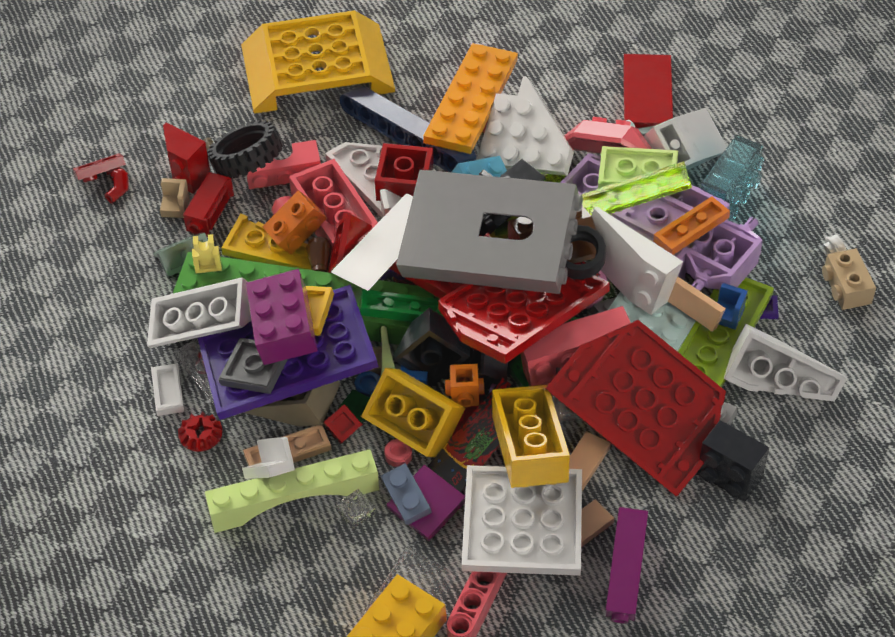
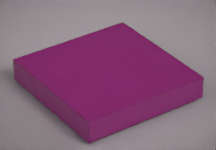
M423 465L413 477L429 504L432 513L409 524V526L426 540L430 541L465 504V495L426 465ZM391 499L386 504L387 508L396 516H398L401 520H403L396 505Z

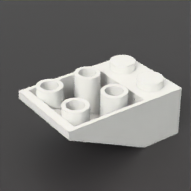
M706 108L669 119L652 127L644 135L652 149L678 151L677 175L729 151Z

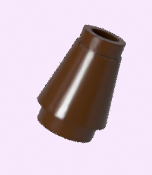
M312 238L306 246L311 270L328 272L332 246L326 238Z

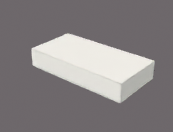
M178 363L151 367L157 416L184 412Z

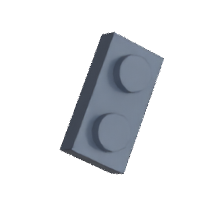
M406 463L380 476L406 526L432 513Z

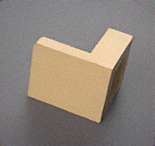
M162 178L163 198L160 207L161 217L184 218L183 214L190 201L186 179Z

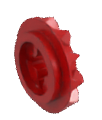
M203 411L201 415L194 416L191 414L189 419L182 420V425L178 429L181 444L185 448L196 452L206 451L216 446L221 440L223 433L221 422L213 414L208 416ZM203 425L204 431L201 432L198 438L196 431Z

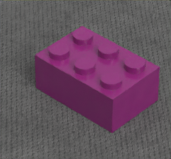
M299 269L246 282L255 346L264 365L318 351L307 289Z

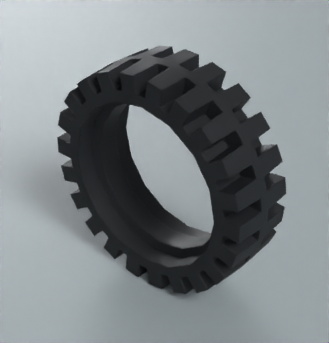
M256 120L254 123L252 121L247 122L245 126L241 124L237 129L232 128L229 130V133L222 134V138H217L214 141L215 143L209 146L210 149L207 152L215 172L226 177H233L234 179L240 175L242 177L246 176L250 171L254 173L257 171V168H264L266 166L265 163L274 161L273 158H277L279 152L282 151L283 143L272 122Z

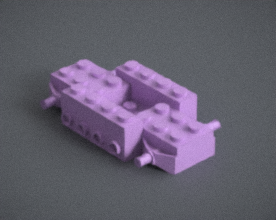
M587 154L568 176L560 182L576 184L579 195L583 197L582 206L591 216L594 208L599 207L652 242L656 232L713 196L676 177L675 194L598 189L601 157L595 154ZM713 196L722 205L729 209V203L725 202L721 198ZM750 217L744 225H739L727 219L674 254L675 257L683 261L678 277L685 280V274H690L694 279L691 286L699 291L704 287L720 290L722 283L738 287L759 261L762 239L752 232L758 226V220L756 218L753 220V217Z

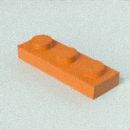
M711 196L656 232L653 236V242L674 255L730 217V210Z

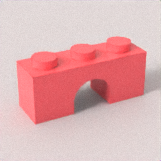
M316 140L292 143V154L288 158L283 160L273 159L274 161L271 163H265L266 166L261 169L259 167L254 173L248 172V175H246L249 189L288 184L290 183L289 176L321 164Z

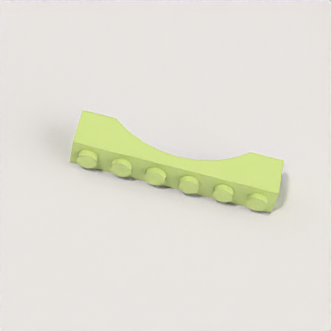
M371 449L298 467L294 471L277 476L256 478L205 491L214 533L243 526L262 512L295 499L319 495L355 497L378 491L379 479Z

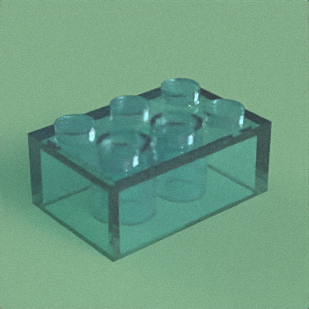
M737 134L701 185L703 191L721 198L730 204V217L728 221L735 220L739 212V206L746 204L751 189L757 188L762 177L759 171L765 160V157H762L763 145Z

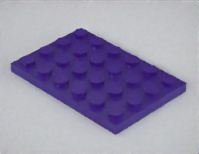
M351 285L333 290L334 297L321 336L315 335L318 351L288 359L271 394L221 386L218 380L239 339L254 340L252 320L239 329L197 338L219 420L379 367Z

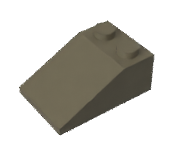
M336 381L243 413L299 427L322 425L340 386V382Z

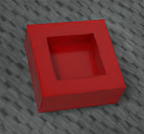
M344 404L326 419L323 425L342 444L362 426V423Z

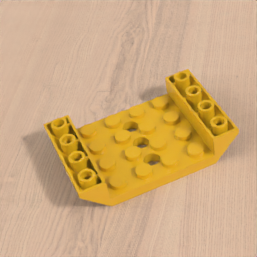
M355 10L265 23L258 27L241 44L254 114L277 110L276 96L369 83L370 89L379 95L395 92L380 26ZM316 35L317 37L309 38L308 36ZM314 51L320 52L319 54H311ZM316 68H324V70H321V71H317V70H315V69H316Z

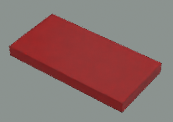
M624 54V120L632 121L635 128L656 126L672 119L671 55Z

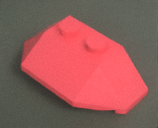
M592 117V121L583 120L564 135L572 150L601 154L602 146L652 149L639 129L630 126L631 122L625 120H616V124L607 123L606 118Z

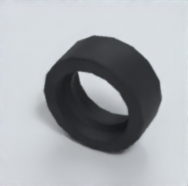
M578 225L577 233L572 235L571 242L581 240L593 244L596 249V256L589 263L573 264L566 261L565 268L568 270V277L583 280L593 277L604 266L606 245L603 237L597 230L589 226Z

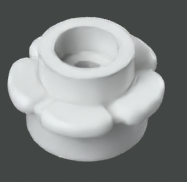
M836 234L831 237H825L823 248L826 254L846 251L844 243Z

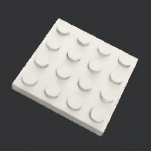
M467 465L462 571L581 575L582 469H569V482L511 488L506 467Z

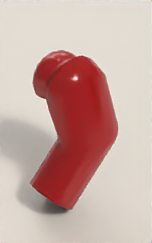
M122 168L112 170L111 177H113L114 187L104 194L106 200L111 204L129 189L128 173Z

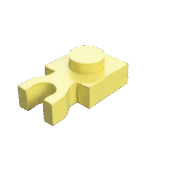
M213 234L208 235L207 242H200L198 236H193L194 249H192V258L195 273L222 271L219 247L214 246Z

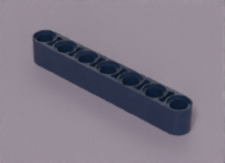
M359 85L340 96L339 101L344 112L400 145L433 148V164L451 173L458 163L476 160L474 150L471 154L423 143V135L430 124L429 122L365 86Z

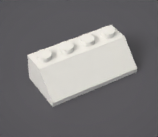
M242 277L153 298L151 301L147 346L153 348L244 327L251 321L246 282L248 281Z

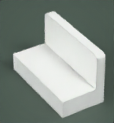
M278 437L257 440L261 463L242 468L245 479L269 478L294 471L295 467L288 438Z

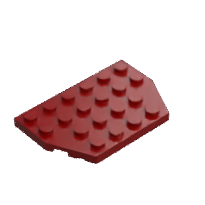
M595 275L583 280L572 279L567 276L566 284L561 285L560 294L464 283L439 299L438 309L461 342L506 364L610 291V282Z
M636 320L580 345L545 388L551 395L675 497L680 494L704 464L700 459L702 442L720 421L721 409L726 394L722 387L640 320Z

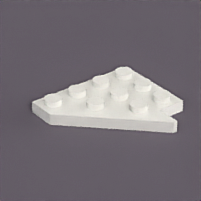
M523 76L518 96L495 95L476 160L500 156L506 169H510L523 159L540 173L568 176L574 151L532 82L526 76Z
M345 142L326 152V161L336 160L358 194L382 218L381 201H376L375 176L382 146Z

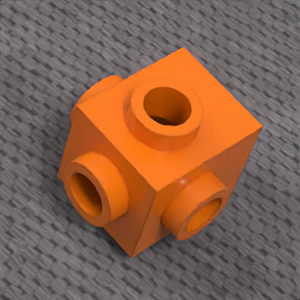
M478 364L450 365V380H445L446 396H451V400L465 408L479 406V395H484V378H478Z

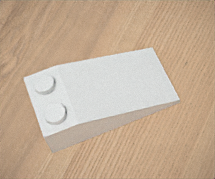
M595 207L592 213L593 222L606 245L605 264L601 271L630 302L652 315L668 302L683 261L599 207Z

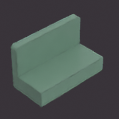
M205 233L191 235L153 252L154 257L159 258L167 277L181 271L187 253L192 252V249H194L193 236H198L200 242L208 241Z

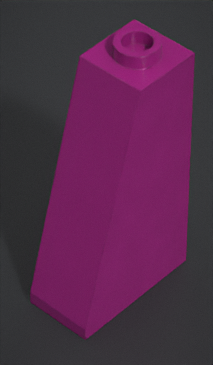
M619 507L605 617H610L611 621L615 623L627 624L629 620L635 621L648 511Z

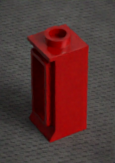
M208 172L183 214L186 231L192 234L205 233L207 237L210 235L209 230L213 229L230 197L234 196L232 178Z

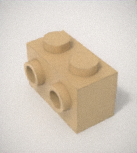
M857 248L827 254L825 265L822 267V274L825 281H829L832 296L835 301L838 300L841 309L845 310L872 304L876 286Z

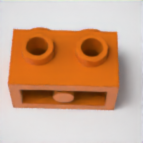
M298 190L262 227L279 247L292 255L327 218L311 199Z

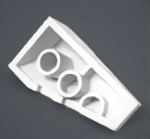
M745 324L733 347L724 379L748 391L774 392V394L779 395L789 394L801 396L802 398L835 402L847 380V376L782 341Z

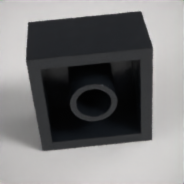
M720 420L702 442L700 459L704 464L697 474L706 482L713 483L724 489L730 496L738 497L746 502L763 479L770 447Z

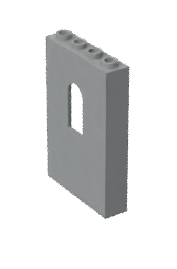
M419 170L396 265L402 277L560 294L561 285L566 284L568 270L565 266L566 261L572 257L573 245L570 242L572 235L577 233L578 221L575 218L577 211L582 209L583 197L579 195L576 184ZM484 213L526 217L534 224L533 233L524 240L479 236Z

